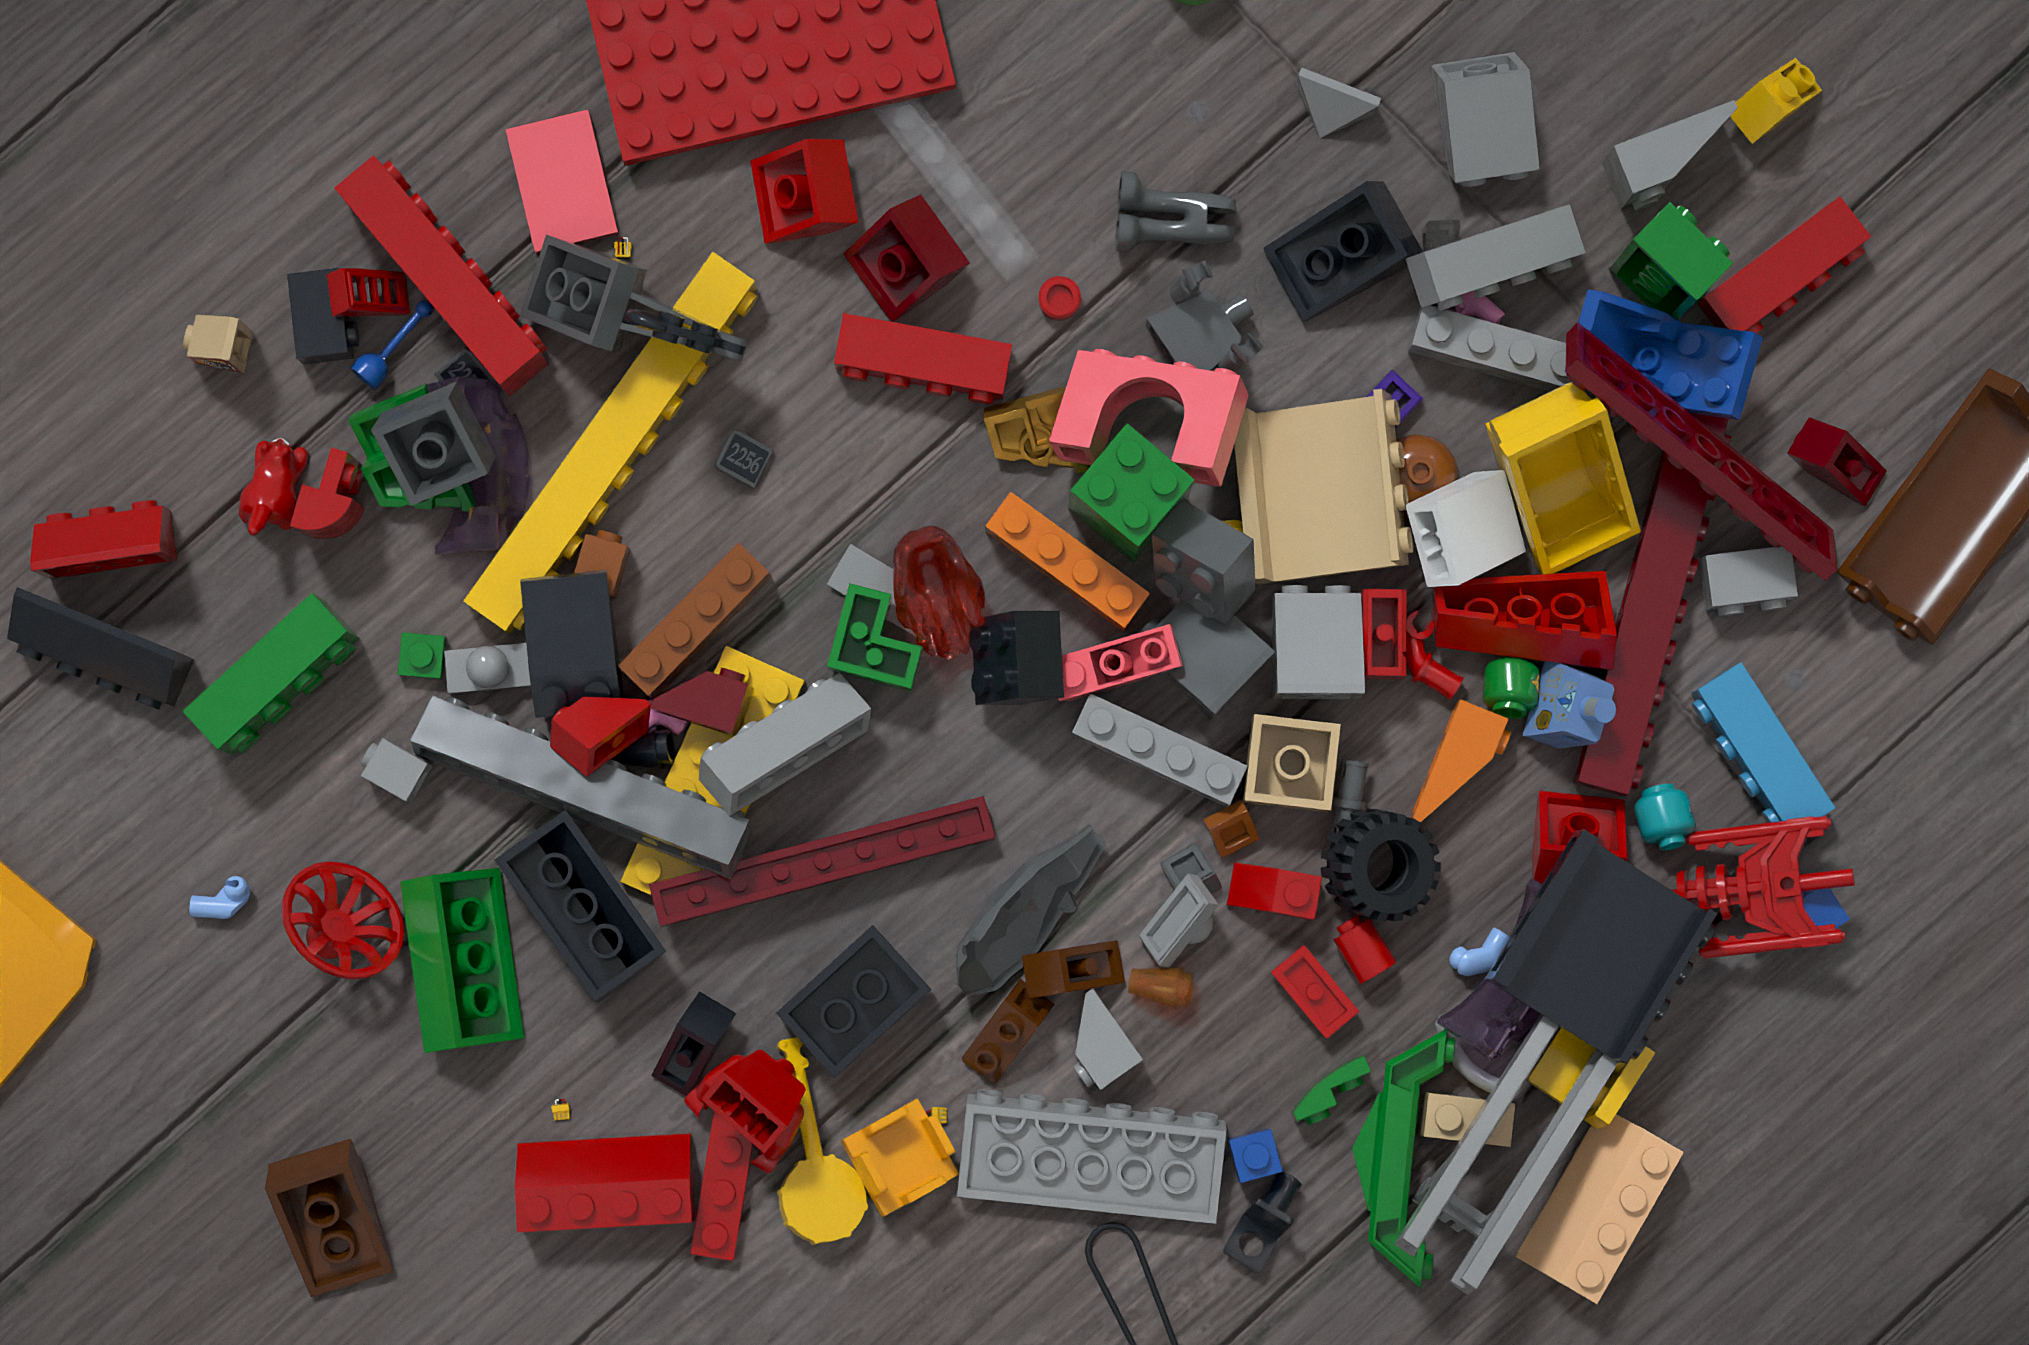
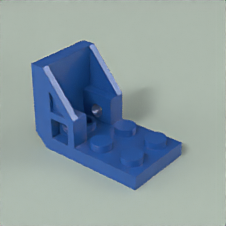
M1587 290L1579 318V323L1688 412L1740 420L1763 337L1755 332L1681 323L1663 311L1603 291Z

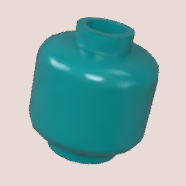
M1670 783L1652 786L1642 791V798L1634 805V812L1640 835L1644 842L1659 845L1662 851L1676 849L1685 845V836H1688L1696 828L1690 800L1686 792L1675 789L1674 784Z

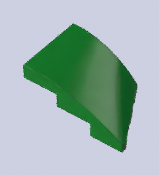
M427 383L353 413L348 419L367 456L361 471L380 506L402 507L410 505L371 430L381 413L430 393L431 391ZM467 482L412 506L418 509H433L435 506L461 508L462 511L469 512L474 510L476 504L470 484Z

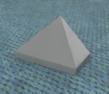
M1302 67L1296 81L1297 89L1319 138L1375 115L1381 100L1380 97Z

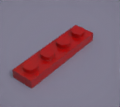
M715 1111L690 1254L734 1261L753 1143Z

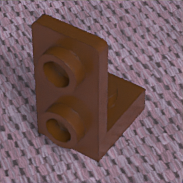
M1019 979L962 1056V1061L988 1081L996 1084L1055 1004L1044 996L1029 999L1026 982Z

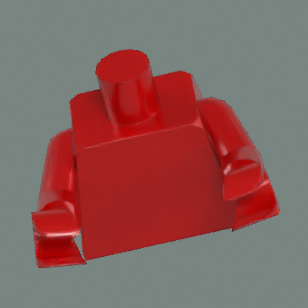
M758 1049L746 1057L743 1055H733L708 1072L699 1085L686 1096L684 1102L698 1119L702 1107L705 1110L711 1107L760 1149L757 1153L759 1157L750 1163L769 1174L774 1170L783 1154L792 1144L803 1120L804 1109L800 1101L806 1089L804 1084L794 1077L795 1068L790 1061L783 1058L774 1060L765 1051Z

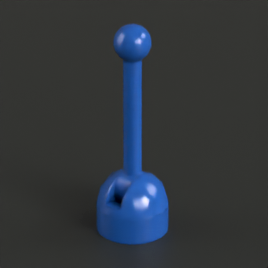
M426 300L420 301L416 305L415 314L379 354L365 353L360 356L350 367L351 371L369 387L377 390L388 374L385 360L423 317H428L432 314V304Z

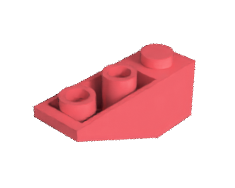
M1172 624L1062 655L1064 697L1058 698L1059 701H1074L1088 697L1090 693L1095 695L1182 667L1183 664Z

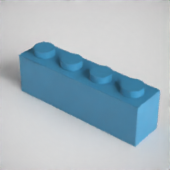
M1742 662L1732 666L1691 692L1696 700L1692 703L1695 713L1705 725L1710 722L1719 735L1715 739L1719 750L1728 761L1734 759L1741 769L1742 774L1738 777L1744 789L1751 797L1757 795L1766 808L1762 812L1766 823L1810 816H1824L1835 809L1832 801Z

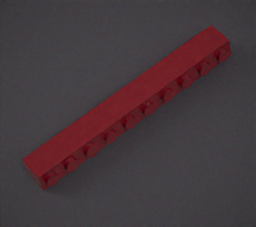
M1691 413L1730 445L1731 435L1725 434L1729 418ZM1663 450L1615 624L1617 640L1613 670L1603 669L1601 676L1602 680L1614 685L1612 700L1616 706V713L1610 722L1604 723L1600 740L1596 744L1584 745L1582 747L1573 781L1574 784L1621 797L1629 795L1630 788L1637 790L1641 780L1643 765L1637 764L1641 747L1648 748L1652 739L1654 723L1648 722L1652 706L1659 707L1664 694L1665 682L1659 681L1663 665L1670 666L1675 653L1676 641L1670 638L1674 623L1681 624L1685 615L1687 600L1681 597L1685 582L1692 583L1697 570L1698 558L1692 557L1696 541L1703 542L1708 529L1709 517L1703 516L1707 500L1714 501L1716 495L1708 494L1699 485L1696 476L1686 468L1680 470L1672 465L1666 458Z

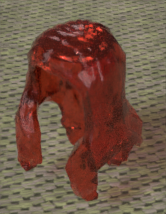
M924 526L918 530L909 531L900 539L893 555V591L897 619L904 629H910L916 635V644L923 646L924 651L930 656H939L944 660H952L961 653L967 654L970 648L969 634L971 627H981L985 623V619L981 615V609L985 607V591L982 580L964 557L955 539L946 530L937 526Z

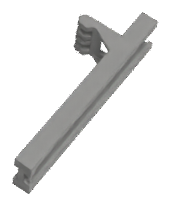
M1541 1014L1452 1154L1431 1178L1428 1177L1416 1191L1412 1201L1419 1206L1394 1243L1413 1257L1437 1219L1444 1223L1453 1220L1450 1227L1455 1231L1460 1232L1466 1229L1475 1237L1473 1245L1449 1281L1467 1295L1476 1290L1618 1064L1595 1049L1497 1207L1486 1216L1454 1194V1192L1560 1027Z

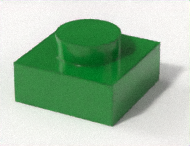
M402 632L397 675L443 680L444 651L446 650L447 637Z

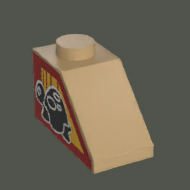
M196 315L194 325L189 324L186 329L183 348L188 350L187 357L194 363L245 373L254 332L239 318Z

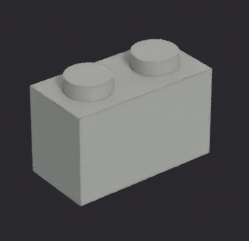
M1782 546L1779 548L1770 547L1706 555L1699 559L1705 610L1718 609V616L1744 613V606L1760 604L1761 611L1787 608V600L1798 596L1793 556Z

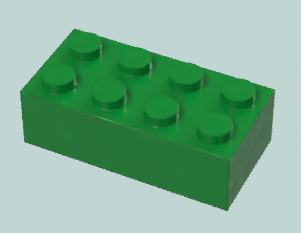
M1669 202L1630 242L1609 270L1646 306L1663 311L1679 320L1728 270L1733 262L1728 258L1730 255L1729 250L1721 241L1713 236L1708 239L1696 227L1698 221L1690 211L1683 206L1676 208Z
M311 593L187 706L183 713L217 750L230 754L239 751L243 754L259 741L261 736L257 732L269 721L274 725L292 710L293 707L289 703L301 692L308 695L323 682L325 678L321 674L331 664L335 663L339 666L349 659L356 651L353 644L360 638L325 600Z

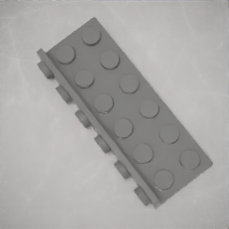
M990 1089L977 1090L976 1094H968L957 1197L1216 1224L1226 1140V1122L1218 1120V1115L1209 1112H1194L1192 1117L1175 1115L1174 1110L1162 1107H1152L1149 1109V1112L1132 1111L1130 1105L1123 1103H1107L1106 1108L1091 1107L1088 1101L1076 1098L1063 1099V1103L1045 1102L1046 1098L1044 1096L1036 1094H1021L1019 1099L1002 1097L1001 1092Z

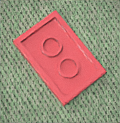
M588 109L505 129L536 255L541 252L546 234L577 245L619 235Z

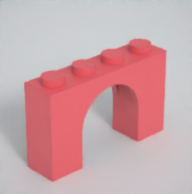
M1095 349L1093 352L1077 351L1049 439L1059 460L1092 465L1105 450L1113 423L1127 406L1147 397H1165L1178 402L1184 407V419L1171 460L1194 478V483L1217 487L1222 486L1249 397L1240 375L1225 368H1217L1214 371L1197 369L1186 362H1175L1173 365L1159 363L1150 357L1136 355L1133 358L1121 357L1104 349Z

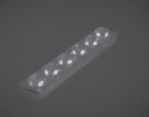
M917 98L871 108V111L1006 284L1040 259L1038 252Z

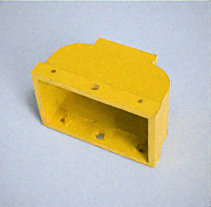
M1570 382L1485 423L1499 470H1505L1515 509L1527 536L1535 565L1541 574H1554L1641 532L1608 412L1598 397L1592 400L1583 390H1580Z

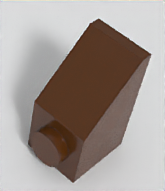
M1118 940L1022 956L1029 999L1125 983Z

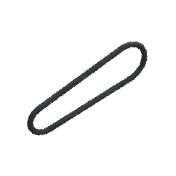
M1115 1222L1101 1224L1091 1232L1086 1240L1085 1255L1087 1263L1129 1345L1137 1344L1107 1288L1091 1253L1092 1243L1096 1236L1108 1229L1121 1230L1128 1234L1133 1241L1171 1345H1178L1138 1237L1132 1229L1124 1224Z

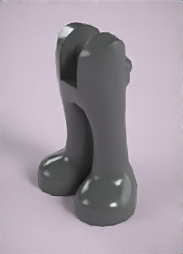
M1121 172L1117 212L1182 214L1185 218L1180 221H1168L1144 217L1138 218L1134 215L1119 213L1116 223V251H1131L1139 243L1147 241H1176L1204 245L1224 244L1233 241L1236 229L1226 225L1207 224V213L1235 214L1237 213L1235 199L1203 192L1151 190L1142 186L1136 173Z

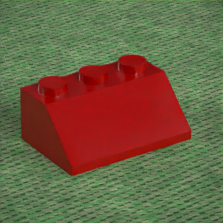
M157 500L134 502L131 504L132 510L115 512V507L107 506L90 509L89 516L73 518L72 513L46 516V523L34 524L30 557L31 571L48 579H57L177 561L171 510L163 505L158 506Z

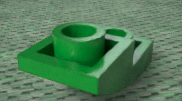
M1360 1055L1347 1061L1315 1083L1291 1111L1294 1120L1298 1121L1304 1118L1306 1124L1310 1125L1331 1116L1328 1108L1337 1105L1331 1088L1338 1086L1340 1093L1364 1084L1362 1075L1371 1072L1365 1056Z

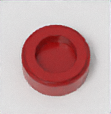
M1064 276L1052 277L1045 281L1039 290V307L1050 319L1057 321L1069 319L1080 307L1081 293L1079 287L1070 278Z

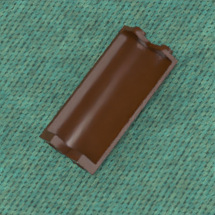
M1990 368L1986 371L1837 570V573L1849 584L1845 591L1852 598L1864 605L1868 602L1896 622L1893 628L1910 641L1914 642L1919 637L1931 645L1936 642L2029 517V393L2022 383Z

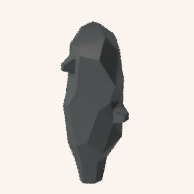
M1087 825L1057 846L1035 855L1024 863L1006 882L1000 884L989 897L957 945V985L965 993L974 995L998 990L1014 973L1023 967V955L1038 952L1062 913L1074 912L1077 908L1075 894L1086 881L1106 846V841L1093 830L1091 825ZM1030 899L1034 900L1038 910L1033 912L1024 911Z

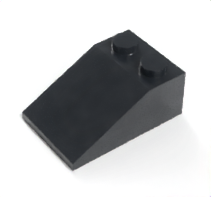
M1384 181L1364 182L1263 248L1304 322L1391 277L1407 266L1406 258L1423 253L1421 246Z
M607 570L521 579L529 677L535 718L554 716L561 708L565 706L570 707L582 697L623 698L624 689L621 669L618 667L620 661Z

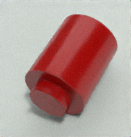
M1356 915L1336 927L1340 935L1334 938L1333 941L1359 984L1366 982L1397 963L1370 918L1362 922L1359 915Z

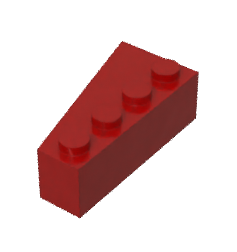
M1606 571L1472 578L1460 585L1433 587L1431 616L1434 622L1433 630L1436 647L1610 670L1614 668L1617 634Z

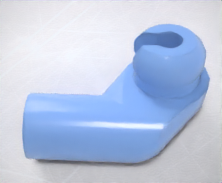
M232 876L225 881L226 885L215 897L192 895L189 906L190 917L231 918L248 902L250 896L249 885L244 878Z
M1493 927L1481 948L1466 950L1464 947L1455 948L1449 958L1451 967L1457 969L1458 973L1464 976L1489 972L1510 936Z

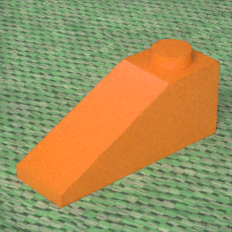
M1461 699L1455 703L1410 818L1422 822L1490 762L1495 753L1503 754L1511 735V731L1505 729L1508 718Z

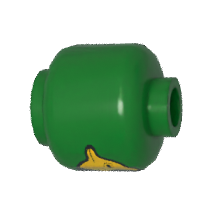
M1501 655L1500 659L1491 661L1484 670L1482 695L1484 704L1492 709L1493 713L1508 719L1524 718L1526 713L1534 709L1538 703L1539 669L1533 663L1526 661V658Z

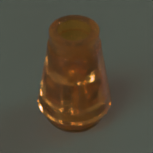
M1183 967L1132 968L1128 993L1175 1010L1178 1009V1006L1188 1007L1192 996L1194 974L1184 972Z

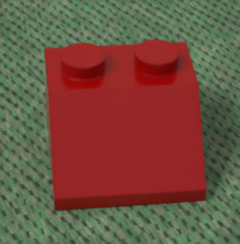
M804 139L750 161L764 244L829 234L858 223L844 140Z
M1539 791L1532 847V886H1542L1576 830L1585 829L1599 838L1596 843L1624 861H1627L1624 800Z

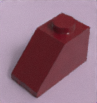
M1810 417L1796 435L1792 446L1787 452L1808 474L1865 507L1887 472L1848 431Z
M721 668L719 675L706 671L652 700L650 708L657 713L736 736L742 728L754 688L744 683L746 675Z

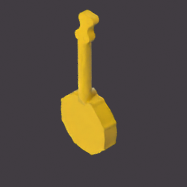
M798 1037L779 1041L777 1049L783 1052L785 1059L793 1064L795 1068L794 1077L804 1084L806 1089L800 1101L804 1109L800 1130L806 1160H801L794 1164V1167L783 1180L780 1189L777 1190V1195L779 1196L781 1216L784 1220L783 1225L788 1227L798 1237L809 1241L811 1245L850 1237L851 1232L860 1223L865 1210L868 1209V1204L866 1203L865 1187L857 1171L845 1161L836 1158L833 1154L823 1156L805 1070L809 1065V1061L801 1055L800 1048L803 1043Z

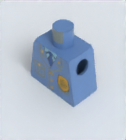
M1544 661L1540 675L1538 703L1529 712L1522 736L1559 749L1596 744L1600 740L1604 723L1610 722L1616 713V706L1612 700L1614 685L1569 665Z

